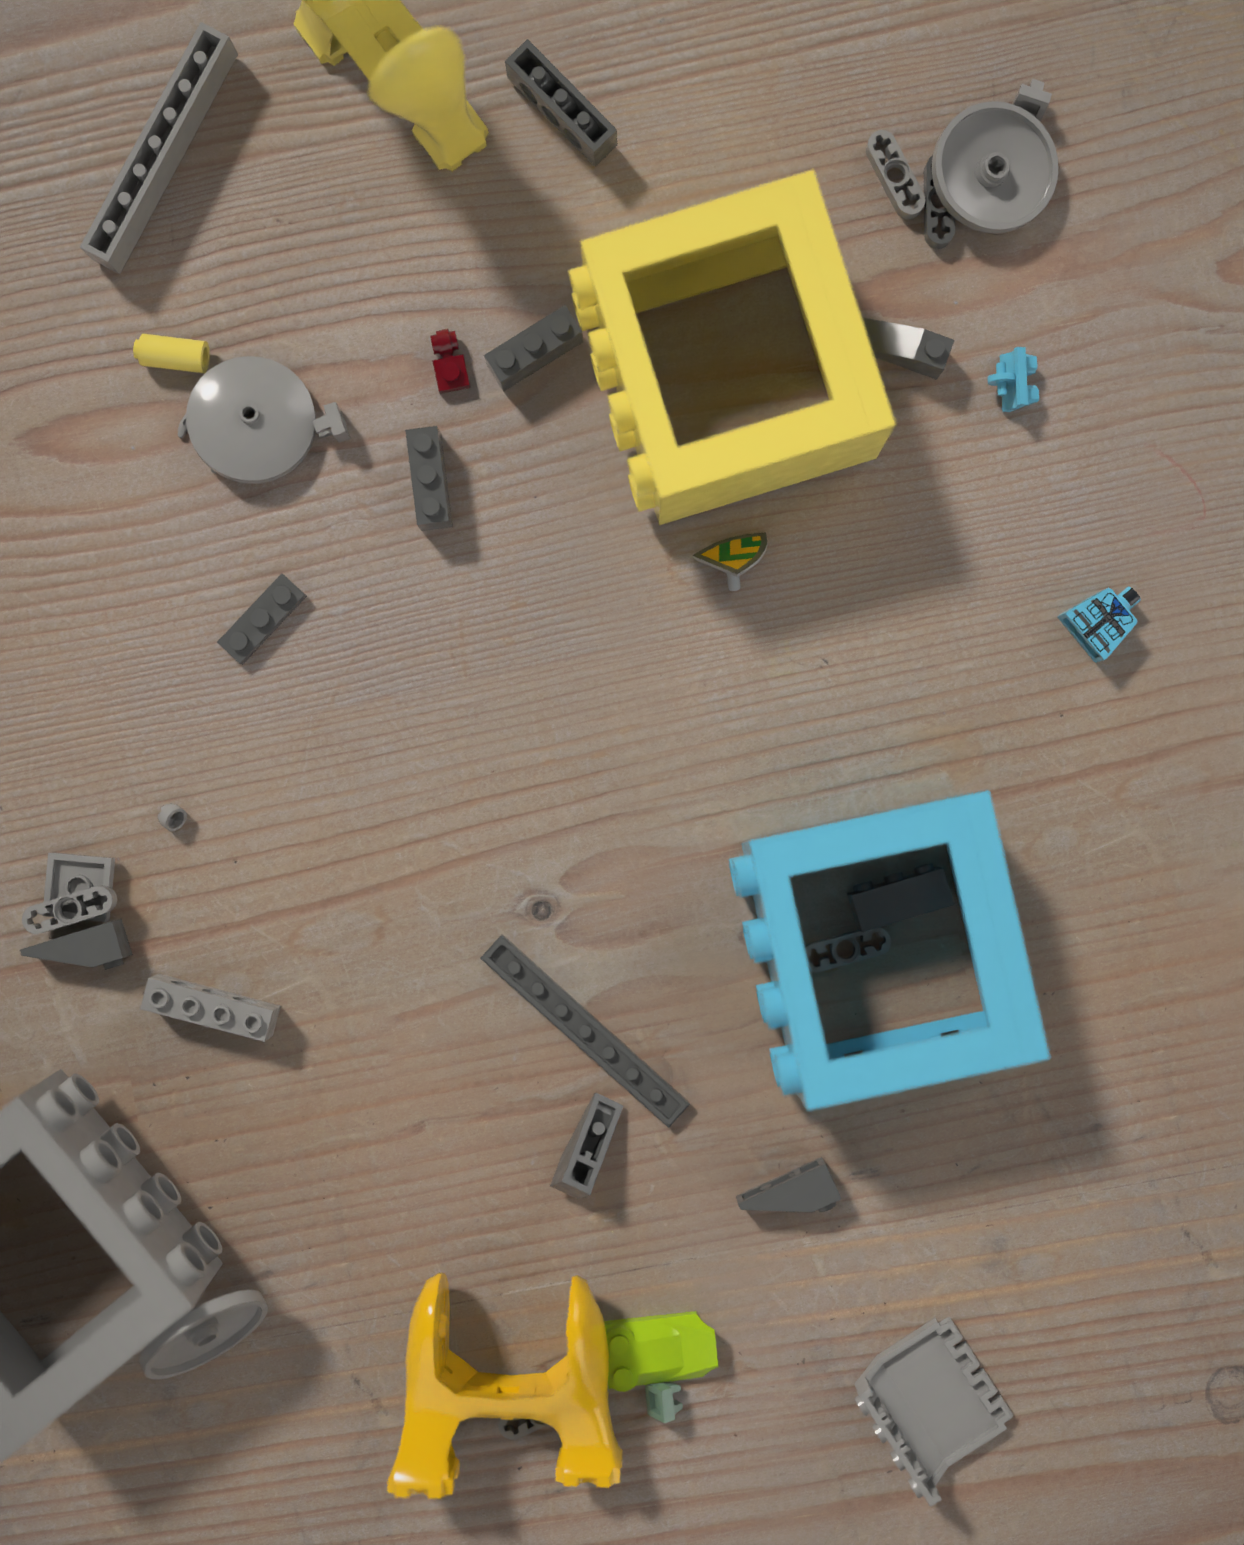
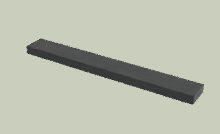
M503 934L480 958L668 1128L690 1105L687 1099Z

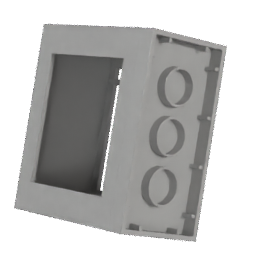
M62 1069L22 1093L0 1110V1169L21 1152H24L134 1285L42 1360L0 1311L1 1463L193 1308L223 1264L217 1257L222 1253V1245L216 1234L202 1222H197L192 1227L176 1207L181 1203V1196L173 1182L162 1173H156L152 1177L135 1158L140 1153V1146L133 1134L119 1123L109 1127L94 1109L99 1103V1097L93 1086L79 1074H73L68 1077Z

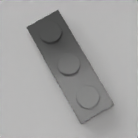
M281 573L217 643L239 664L243 665L307 595Z

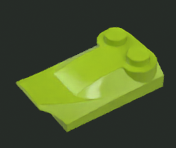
M696 1311L604 1321L609 1352V1389L626 1392L639 1385L700 1378L719 1367L715 1330L706 1325L699 1318Z

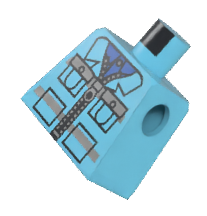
M1127 587L1118 595L1111 588H1106L1061 613L1057 618L1096 663L1107 659L1137 624L1138 621L1130 612V609L1139 603L1141 598L1131 587Z

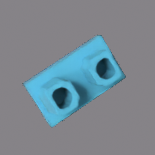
M1016 347L1012 352L1000 355V363H996V374L989 375L987 378L988 385L997 386L998 396H1002V412H1012L1038 402L1039 388L1034 385H1027V376L1036 373L1038 368L1037 357L1026 354L1025 347Z

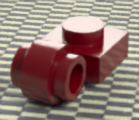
M449 329L436 331L435 335H430L434 355L441 354L443 357L442 359L432 360L439 393L443 394L471 388L464 355L453 356L454 351L459 350L456 331L449 332Z

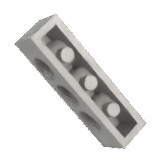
M157 974L148 978L140 1009L265 1042L274 1034L281 1006Z

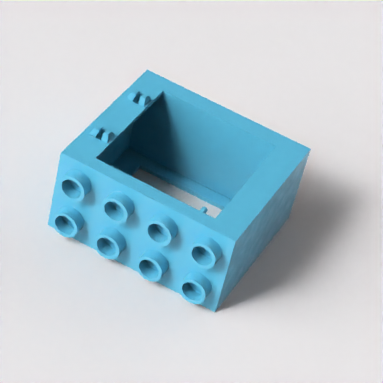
M990 790L743 842L741 845L744 856L728 859L736 896H740V898L753 896L757 919L743 921L742 927L750 960L753 959L754 963L767 961L771 982L756 985V993L763 1022L767 1023L769 1030L780 1027L782 1030L785 1045L769 1048L776 1084L777 1087H781L783 1096L797 1094L807 1110H813L1050 1059ZM946 843L983 1011L825 1044L789 876ZM958 1030L959 1032L957 1034L941 1037V1033ZM862 1050V1054L844 1056V1054Z

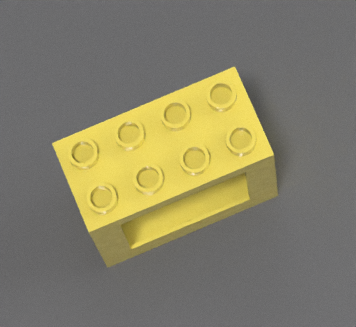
M814 170L581 241L583 266L568 270L573 289L571 297L582 332L598 328V330L589 332L588 338L592 350L590 358L600 391H605L616 387L618 392L607 396L611 411L609 419L617 447L620 452L634 447L636 449L637 456L628 458L627 463L630 471L628 481L638 512L654 508L658 523L662 525L874 460L878 457L896 424ZM787 267L830 401L677 448L635 314Z

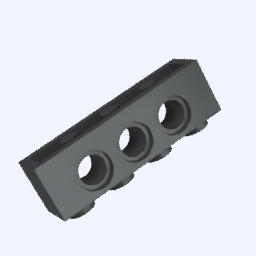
M528 39L505 60L507 78L594 167L617 146V129Z

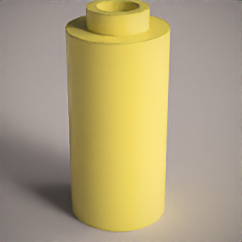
M141 334L139 340L136 339L133 346L134 358L138 359L141 366L206 373L209 366L210 350L207 341Z

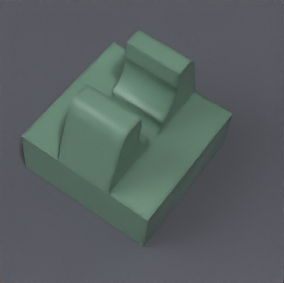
M673 1382L645 1385L647 1415L664 1424L674 1421L675 1414L683 1408V1403L673 1400V1394L681 1391V1386Z

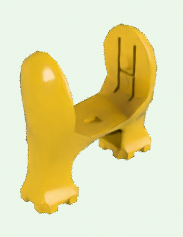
M442 1272L426 1280L415 1303L409 1324L406 1350L404 1426L399 1450L387 1480V1492L399 1498H408L412 1494L421 1493L427 1495L428 1498L441 1499L445 1495L453 1494L455 1488L454 1480L458 1479L460 1473V1460L455 1455L452 1437L459 1422L471 1417L501 1418V1420L532 1419L552 1426L557 1430L562 1442L555 1476L556 1481L561 1482L564 1486L577 1487L580 1483L589 1482L595 1484L596 1487H611L613 1484L620 1483L623 1450L615 1438L609 1410V1352L603 1315L587 1280L578 1275L572 1277L566 1324L568 1355L546 1372L520 1375L478 1372L449 1349V1283L446 1274Z

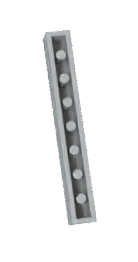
M200 22L80 245V248L93 261L118 274L123 270L238 55L229 36Z

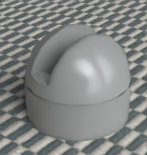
M173 803L161 807V812L158 813L157 818L164 828L168 831H176L184 825L187 818L185 810Z

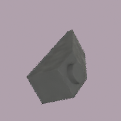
M861 317L875 358L936 380L943 372L954 339L922 328Z
M122 919L20 949L21 956L86 967H95L103 964L105 970L123 965L122 958L133 955Z
M598 1093L593 1094L560 1158L550 1184L551 1187L576 1199L591 1195L623 1105Z
M820 1157L736 1196L740 1210L815 1212L819 1210V1212H825L835 1207L836 1201L841 1200V1196L823 1158Z

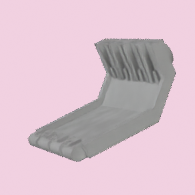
M950 1317L940 1322L933 1318L879 1353L855 1382L859 1395L855 1397L857 1405L865 1416L871 1414L876 1422L872 1426L883 1444L887 1441L890 1443L894 1450L890 1454L900 1471L906 1468L912 1477L908 1480L912 1490L918 1498L924 1496L930 1507L942 1500L936 1485L947 1468L1007 1430L1004 1423L1013 1417V1413L1002 1396H994L998 1390L983 1368L977 1369L980 1366V1362L967 1342L963 1341L954 1346L962 1340L963 1336Z

